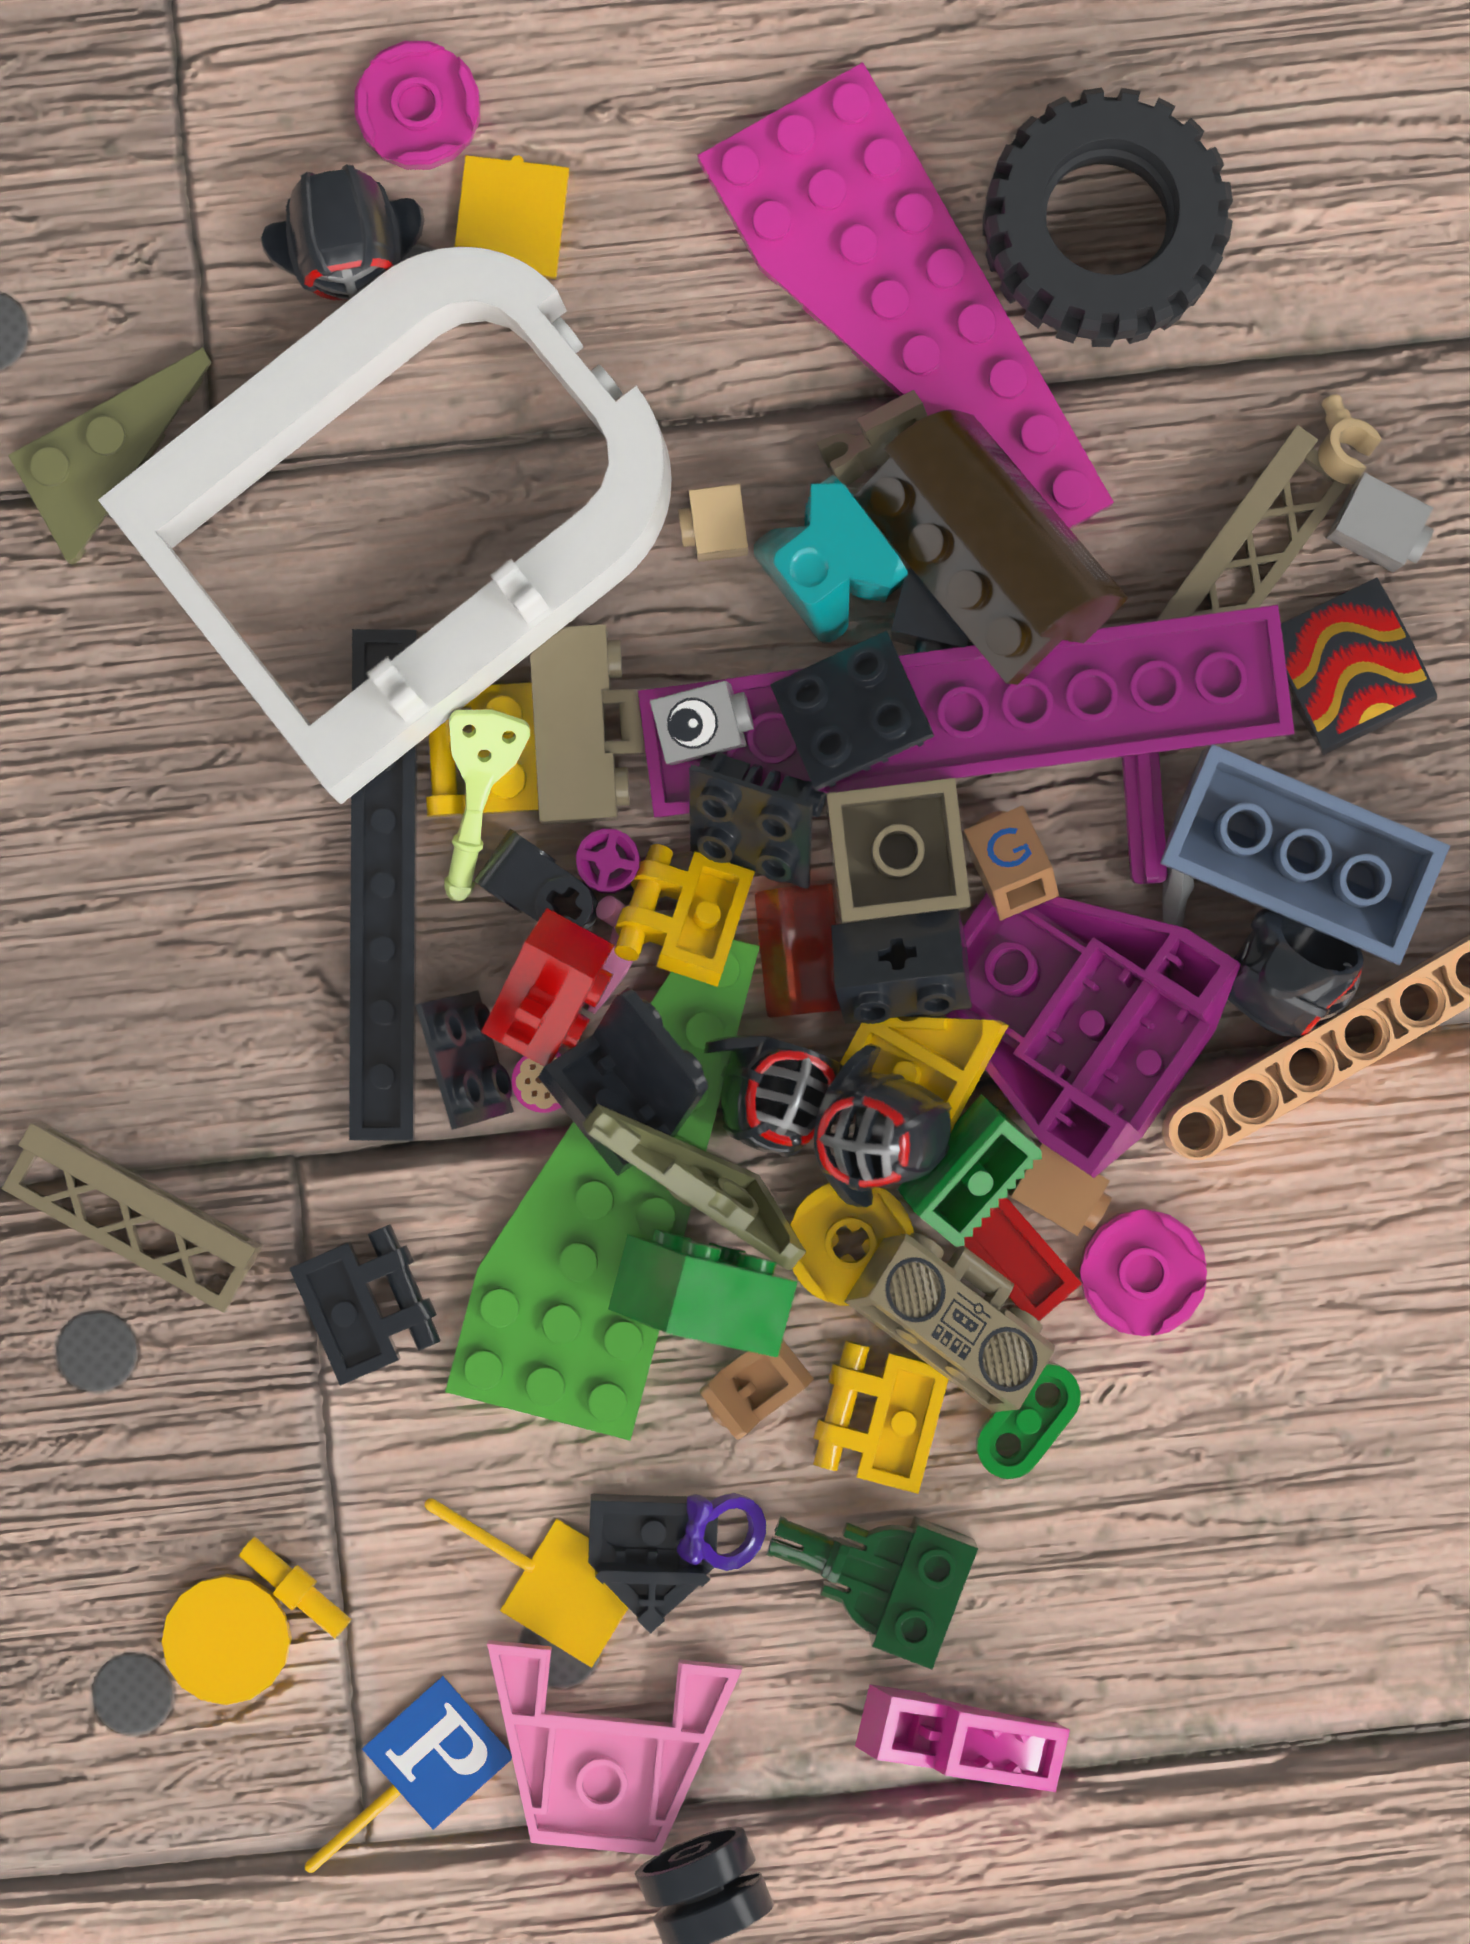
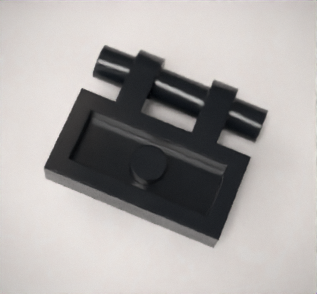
M391 1224L368 1233L377 1258L360 1265L350 1241L289 1268L340 1386L400 1360L401 1357L392 1339V1335L409 1329L418 1351L441 1341L432 1317L437 1315L430 1297L423 1300L409 1267L410 1264L414 1263L408 1246H400ZM382 1276H386L400 1308L399 1311L385 1317L382 1316L369 1285V1282Z

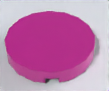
M403 41L381 50L370 61L371 65L364 71L362 78L360 76L354 91V111L366 144L384 161L406 170H431L453 161L472 142L480 122V93L470 68L459 57L457 58L452 52L445 50L443 46L431 41Z
M1138 1209L1118 1213L1096 1228L1083 1248L1079 1276L1082 1283L1083 1296L1098 1318L1121 1333L1144 1337L1169 1333L1190 1319L1204 1298L1207 1283V1264L1204 1249L1190 1228L1167 1213Z

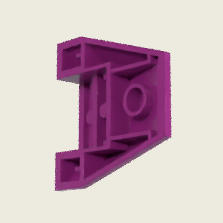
M986 893L963 926L968 952L972 1008L952 1010L944 1015L952 1019L999 1020L1009 1025L987 1064L986 1071L1042 1144L1095 1178L1144 1136L1212 1037L1241 964L1187 928L1062 897L1053 898L1000 921Z

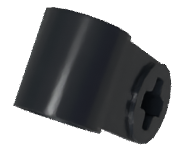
M512 829L508 830L474 880V882L519 913L523 911L537 922L547 908L559 914L560 910L553 904L559 894L570 897L575 891L579 893L575 903L582 909V912L576 920L567 916L564 918L586 930H589L597 919L596 908L598 900L595 893L585 883L557 865V860Z

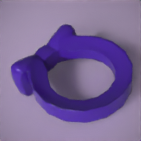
M736 1493L721 1495L711 1501L697 1494L687 1497L686 1505L689 1521L685 1529L686 1534L681 1538L677 1546V1553L682 1559L693 1565H697L704 1560L714 1568L729 1571L741 1568L755 1557L761 1549L766 1536V1519L762 1509L753 1500ZM729 1509H742L748 1519V1532L745 1540L731 1553H716L710 1544L704 1541L707 1523L715 1520Z

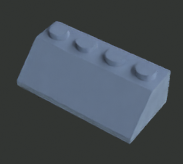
M1213 744L1201 752L1177 809L1160 864L1396 965H1400L1450 845Z

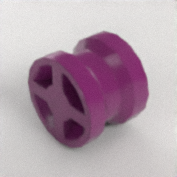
M602 828L590 833L581 842L576 853V866L580 877L591 889L607 894H615L626 890L634 880L639 870V862L641 861L636 844L627 834L617 829Z

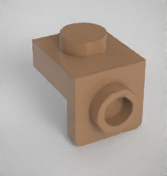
M782 1340L778 1358L744 1351L723 1366L702 1386L700 1394L707 1402L708 1410L714 1420L727 1428L735 1439L740 1440L761 1420L803 1391L814 1378L786 1342Z

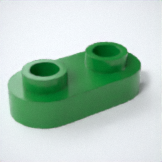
M1048 1362L1019 1410L992 1412L983 1423L977 1434L976 1451L981 1463L991 1474L1003 1479H1016L1028 1474L1075 1416L1080 1406L1081 1392L1077 1380L1066 1368ZM1043 1383H1053L1058 1388L1057 1400L1048 1406L1040 1405L1035 1399L1036 1389ZM1005 1433L1015 1434L1019 1439L1018 1450L1010 1456L1001 1455L996 1450L997 1439Z

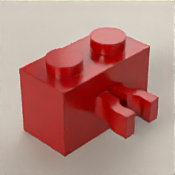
M547 908L526 939L481 1033L543 1067L556 1058L562 1047L569 1051L579 1043L591 1020L581 1014L585 1003L596 1008L614 975L603 968L615 945Z

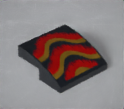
M1377 577L1281 623L1288 686L1293 693V704L1322 755L1437 700V693L1402 620Z

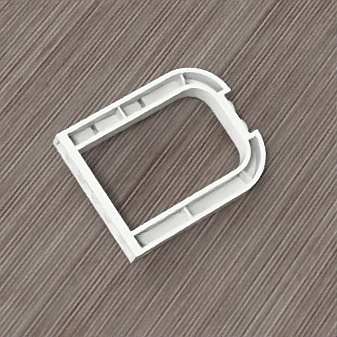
M476 247L442 248L421 253L391 267L98 499L319 782L340 804L344 803L448 720L452 712L463 708L628 576L646 557L654 545L668 512L672 481L670 459L662 432L646 398L637 386L622 396L623 394L617 384L600 364L591 371L576 354L584 348L582 343L560 317L567 310L557 289L534 268L504 253ZM483 321L510 328L530 345L605 436L609 465L601 488L580 511L516 562L512 559L508 560L491 574L492 581L393 660L390 661L388 657L367 673L370 677L314 723L310 724L172 548L439 335L460 324Z

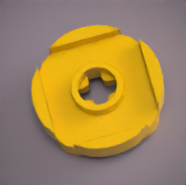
M828 1182L814 1189L800 1202L790 1222V1226L806 1253L792 1269L799 1282L812 1295L839 1306H850L844 1301L882 1240L901 1234H908L910 1236L911 1233H914L906 1210L886 1189L882 1187L871 1189L873 1193L872 1205L868 1207H855L846 1204ZM846 1225L852 1232L862 1227L868 1234V1238L861 1244L865 1254L860 1259L854 1260L848 1253L841 1257L834 1253L833 1247L839 1242L836 1231L840 1227Z

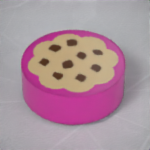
M558 1053L556 1058L560 1057L562 1054ZM523 1056L517 1062L512 1073V1089L518 1101L527 1109L539 1113L553 1112L562 1108L538 1078L544 1067Z

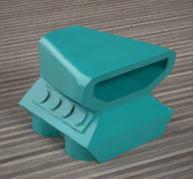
M834 475L829 476L820 484H811L808 503L805 506L804 526L772 529L761 536L753 547L756 560L815 637L825 644L836 641L847 631L849 625V593L862 599L885 603L887 596L901 587L904 578L908 576V571L898 554L846 486Z

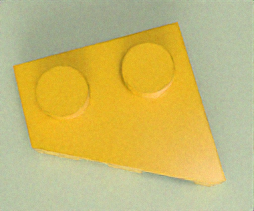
M905 1016L889 1018L877 1024L861 1023L840 1063L844 1066L856 1052L870 1043L881 1047L871 1072L902 1075L905 1080L924 1086L945 1102H949L952 1107L949 1112L952 1131L1009 1025L999 1020Z

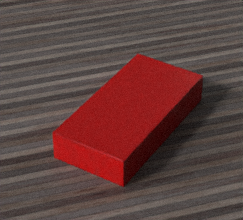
M1000 1198L999 1207L990 1208V1217L982 1218V1227H974L973 1236L964 1237L967 1249L1014 1283V1287L1008 1297L1019 1309L1029 1313L1038 1321H1041L1082 1285L1080 1280L1008 1198Z

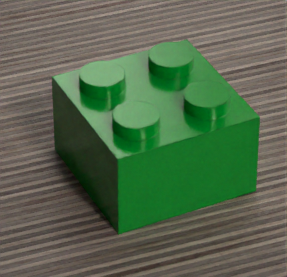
M654 1229L651 1240L627 1235L608 1310L666 1334L778 1358L798 1282L775 1274L777 1262L747 1254L745 1250L710 1241L707 1245L691 1241L692 1238L660 1229Z

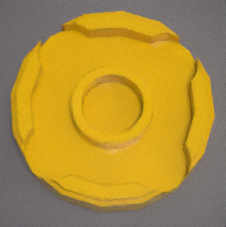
M224 1574L200 1581L179 1596L166 1616L161 1642L167 1668L180 1687L202 1701L229 1705L251 1700L273 1684L288 1660L292 1635L286 1613L281 1607L282 1604L273 1595L271 1590L253 1578Z

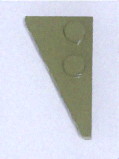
M204 348L195 351L8 455L69 564L73 565L81 560L86 552L85 546L107 514H109L98 499L151 458L165 438L164 432L185 401L189 402L202 384L203 375L212 364Z
M597 1105L584 1121L583 1126L589 1135L661 1183L678 1201L687 1206L696 1207L783 1268L791 1271L806 1253L759 1174L600 1105Z

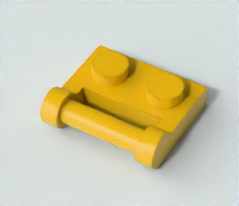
M532 682L490 685L463 708H471V710L493 709L523 719L529 724L530 737L517 763L492 786L483 814L539 811ZM448 719L428 735L432 796L426 797L427 817L463 816L465 811L466 795H457L456 763L451 754ZM506 731L502 736L510 739L515 733L513 731ZM486 749L481 750L478 756L486 758L489 756L490 751Z

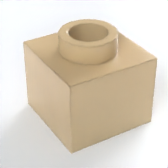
M740 484L689 490L690 508L678 509L683 547L696 546L698 562L748 556V542Z

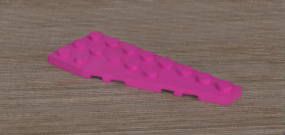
M863 62L697 155L699 165L759 270L776 286L777 284L801 304L802 309L819 324L822 323L852 350L851 353L893 391L902 396L914 390L923 402L928 416L943 410H957L974 415L1069 529L1074 528L1113 505L1114 501Z

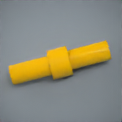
M253 1537L238 1555L276 1588L273 1592L276 1598L292 1611L298 1607L334 1639L342 1633L352 1620L314 1587L317 1580L299 1565L291 1568L258 1538Z

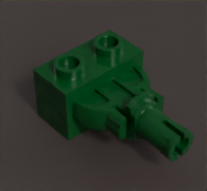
M780 1516L774 1530L775 1535L802 1546H796L772 1536L766 1555L777 1557L821 1574V1577L833 1583L847 1586L848 1589L823 1581L820 1595L842 1603L849 1617L859 1627L870 1633L869 1637L872 1647L933 1670L978 1551L975 1540L914 1516L910 1527L884 1525L869 1531L846 1522L842 1531L843 1537L864 1544V1547L850 1543L846 1539L835 1536L832 1538Z

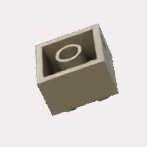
M955 778L826 794L825 806L840 924L951 909L963 910L971 907Z

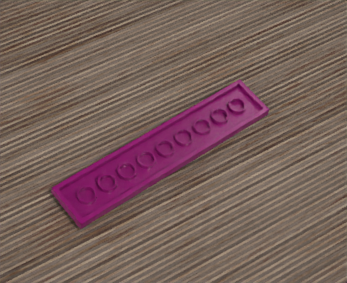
M1278 605L1100 628L1084 644L1062 640L1018 685L1006 684L975 645L899 655L921 708L933 730L934 737L924 741L925 745L921 747L915 745L889 757V761L884 764L880 761L871 765V770L865 771L863 769L837 781L836 786L832 788L828 785L818 791L827 794L949 778L958 779L1293 735L1295 733ZM802 669L638 690L654 818L690 814L689 768L691 765L699 767L702 758L676 765L666 764L650 701L723 681L731 684L733 694L745 693L754 729L743 732L747 746L722 753L728 757L750 763V768L753 764L761 765L763 767L761 787L769 772L773 769L781 773L779 788L786 775L807 782L811 781L770 684Z

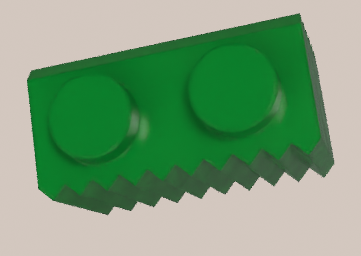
M982 1094L954 1125L950 1133L948 1142L950 1148L947 1155L931 1172L915 1180L903 1182L896 1189L921 1219L955 1247L965 1246L964 1237L973 1236V1228L982 1227V1218L990 1217V1208L999 1207V1199L1007 1198V1189L1016 1188V1179L1025 1178L1024 1170L1033 1169V1160L1042 1159V1150L1023 1129Z

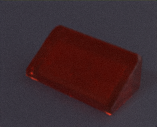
M832 884L810 885L808 889L797 886L757 891L755 893V906L768 1017L841 1011L834 980L831 925H836Z

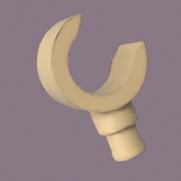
M1335 394L1326 397L1321 404L1327 415L1325 421L1329 433L1319 446L1318 459L1323 470L1332 479L1344 484H1355L1367 467L1357 459L1348 456L1341 448L1340 443L1348 444L1358 452L1370 456L1382 441V438L1370 424L1352 418L1349 410L1344 408L1342 397Z

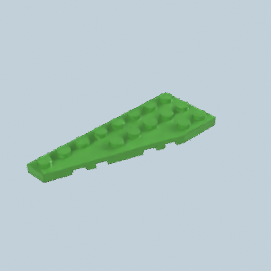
M734 939L718 987L671 972L651 1002L659 1012L663 1026L678 1045L697 1058L707 1080V1091L674 1137L704 1151L707 1150L723 1085L721 1074L724 1066H727L731 1051L704 1053L705 1043L716 1038L737 1036L760 946ZM573 1122L477 1269L445 1392L631 1441L659 1330L608 1310L627 1235L651 1240L654 1229H660L684 1236L692 1207L678 1201L665 1186L634 1165L617 1176Z

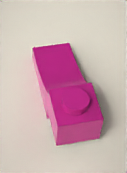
M869 1684L855 1747L876 1760L932 1768L945 1776L1056 1792L1070 1729L1058 1723L968 1706L932 1697L922 1692Z

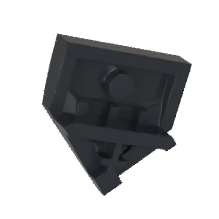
M591 1494L588 1563L595 1569V1577L602 1584L605 1583L636 1615V1620L651 1634L665 1621V1616L698 1586L703 1587L710 1581L709 1572L714 1569L713 1566L704 1560L697 1565H693L682 1559L677 1553V1546L681 1538L686 1534L685 1529L689 1521L686 1505L687 1496ZM705 1497V1498H707L708 1500L711 1501V1500H713V1499H715V1498H717V1497ZM718 1517L707 1523L704 1533V1541L710 1544L716 1553Z

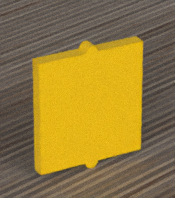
M465 155L454 247H476L504 253L534 268L545 278L557 280L570 172L569 167L524 162L520 155L513 156L511 161Z

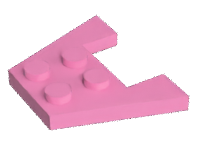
M488 1640L487 1647L531 1843L659 1856L742 1672V1666L679 1659L672 1723L545 1710L552 1646Z

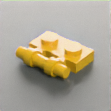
M653 844L649 847L645 860L639 862V870L631 882L634 893L630 905L620 911L615 926V931L619 937L614 952L621 959L635 961L640 956L643 944L652 942L663 947L656 967L718 987L755 871L728 862L717 863L694 851L687 872L670 866L673 858V852L670 848L661 844ZM667 896L678 900L673 917L654 912L659 898Z
M845 1340L839 1364L833 1363L828 1383L833 1384V1389L825 1419H818L813 1438L819 1440L813 1465L837 1471L843 1448L862 1452L856 1478L919 1494L949 1379L923 1360L889 1351L882 1376L864 1371L870 1347ZM858 1392L876 1396L867 1431L849 1426Z

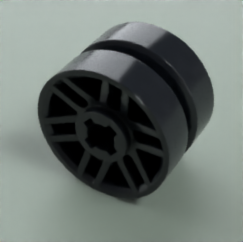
M743 1827L723 1828L695 1837L660 1853L659 1856L651 1858L636 1870L635 1876L647 1905L650 1907H662L655 1914L653 1921L663 1944H711L745 1929L772 1910L774 1903L762 1873L756 1871L745 1872L754 1864L756 1858Z

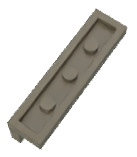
M1299 425L1295 427L1155 621L1260 607L1348 485L1332 479L1323 470L1318 459V451L1313 448L1318 441L1316 437ZM1303 461L1333 482L1320 501L1293 506L1289 480ZM1282 491L1284 507L1269 509ZM1311 512L1301 528L1297 530L1295 514ZM1286 516L1290 540L1288 546L1282 553L1256 557L1252 533L1256 525L1263 519ZM1245 542L1247 558L1231 561ZM1274 563L1260 582L1258 565ZM1249 567L1253 594L1246 604L1219 608L1215 582L1222 572ZM1208 593L1210 610L1194 612Z
M30 1123L18 1145L24 1149L4 1183L2 1190L223 1313L228 1310L261 1251L262 1244L46 1123ZM37 1156L63 1170L68 1190L44 1196L23 1184ZM76 1178L87 1185L78 1187ZM97 1189L117 1200L124 1221L100 1227L87 1220L80 1194ZM71 1197L74 1212L55 1201ZM131 1209L142 1214V1216L133 1218ZM152 1220L174 1232L179 1252L159 1258L144 1252L141 1247L136 1224ZM126 1227L130 1243L110 1232ZM186 1240L194 1243L197 1247L189 1249ZM208 1251L235 1266L221 1293L198 1282L191 1259L192 1255ZM182 1259L186 1274L166 1263Z

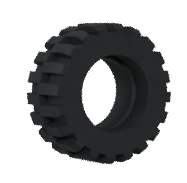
M1102 88L1083 90L1080 100L1070 103L1063 96L1047 104L1045 113L1039 118L1034 116L1028 118L1018 128L1010 145L1006 144L997 161L986 195L987 200L982 219V236H986L987 239L985 255L990 271L997 272L1002 281L999 288L1009 304L1017 301L1026 310L1023 318L1039 329L1042 323H1045L1058 330L1055 338L1072 344L1076 337L1091 339L1092 347H1111L1114 340L1126 339L1129 344L1148 339L1150 333L1158 328L1166 330L1180 320L1183 313L1190 306H1194L1204 293L1223 260L1224 249L1230 240L1233 220L1228 218V209L1233 203L1230 182H1222L1220 176L1224 162L1217 148L1213 147L1207 150L1200 140L1205 131L1192 118L1187 120L1185 124H1182L1171 116L1176 107L1175 105L1158 97L1155 106L1139 102L1140 91L1121 88L1118 97H1104ZM1107 164L1135 173L1152 187L1164 208L1166 229L1160 248L1145 265L1135 271L1124 274H1100L1076 265L1057 248L1047 228V205L1055 186L1066 174L1088 165Z

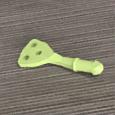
M493 709L456 710L449 717L451 754L466 783L465 811L458 833L452 839L454 850L449 874L444 878L446 895L455 902L467 899L475 886L473 877L479 851L483 849L484 845L481 840L482 816L491 788L517 763L530 737L529 724L525 720ZM469 724L473 725L475 729L470 733H466L462 730L463 727ZM506 731H513L515 733L510 739L502 736ZM486 749L490 751L489 756L486 758L478 756L481 750Z

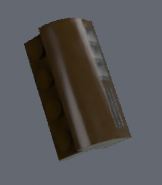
M943 410L931 414L908 427L884 448L890 458L854 496L866 514L1006 684L1018 685L1062 640L1084 644L1129 599L972 414L957 410Z

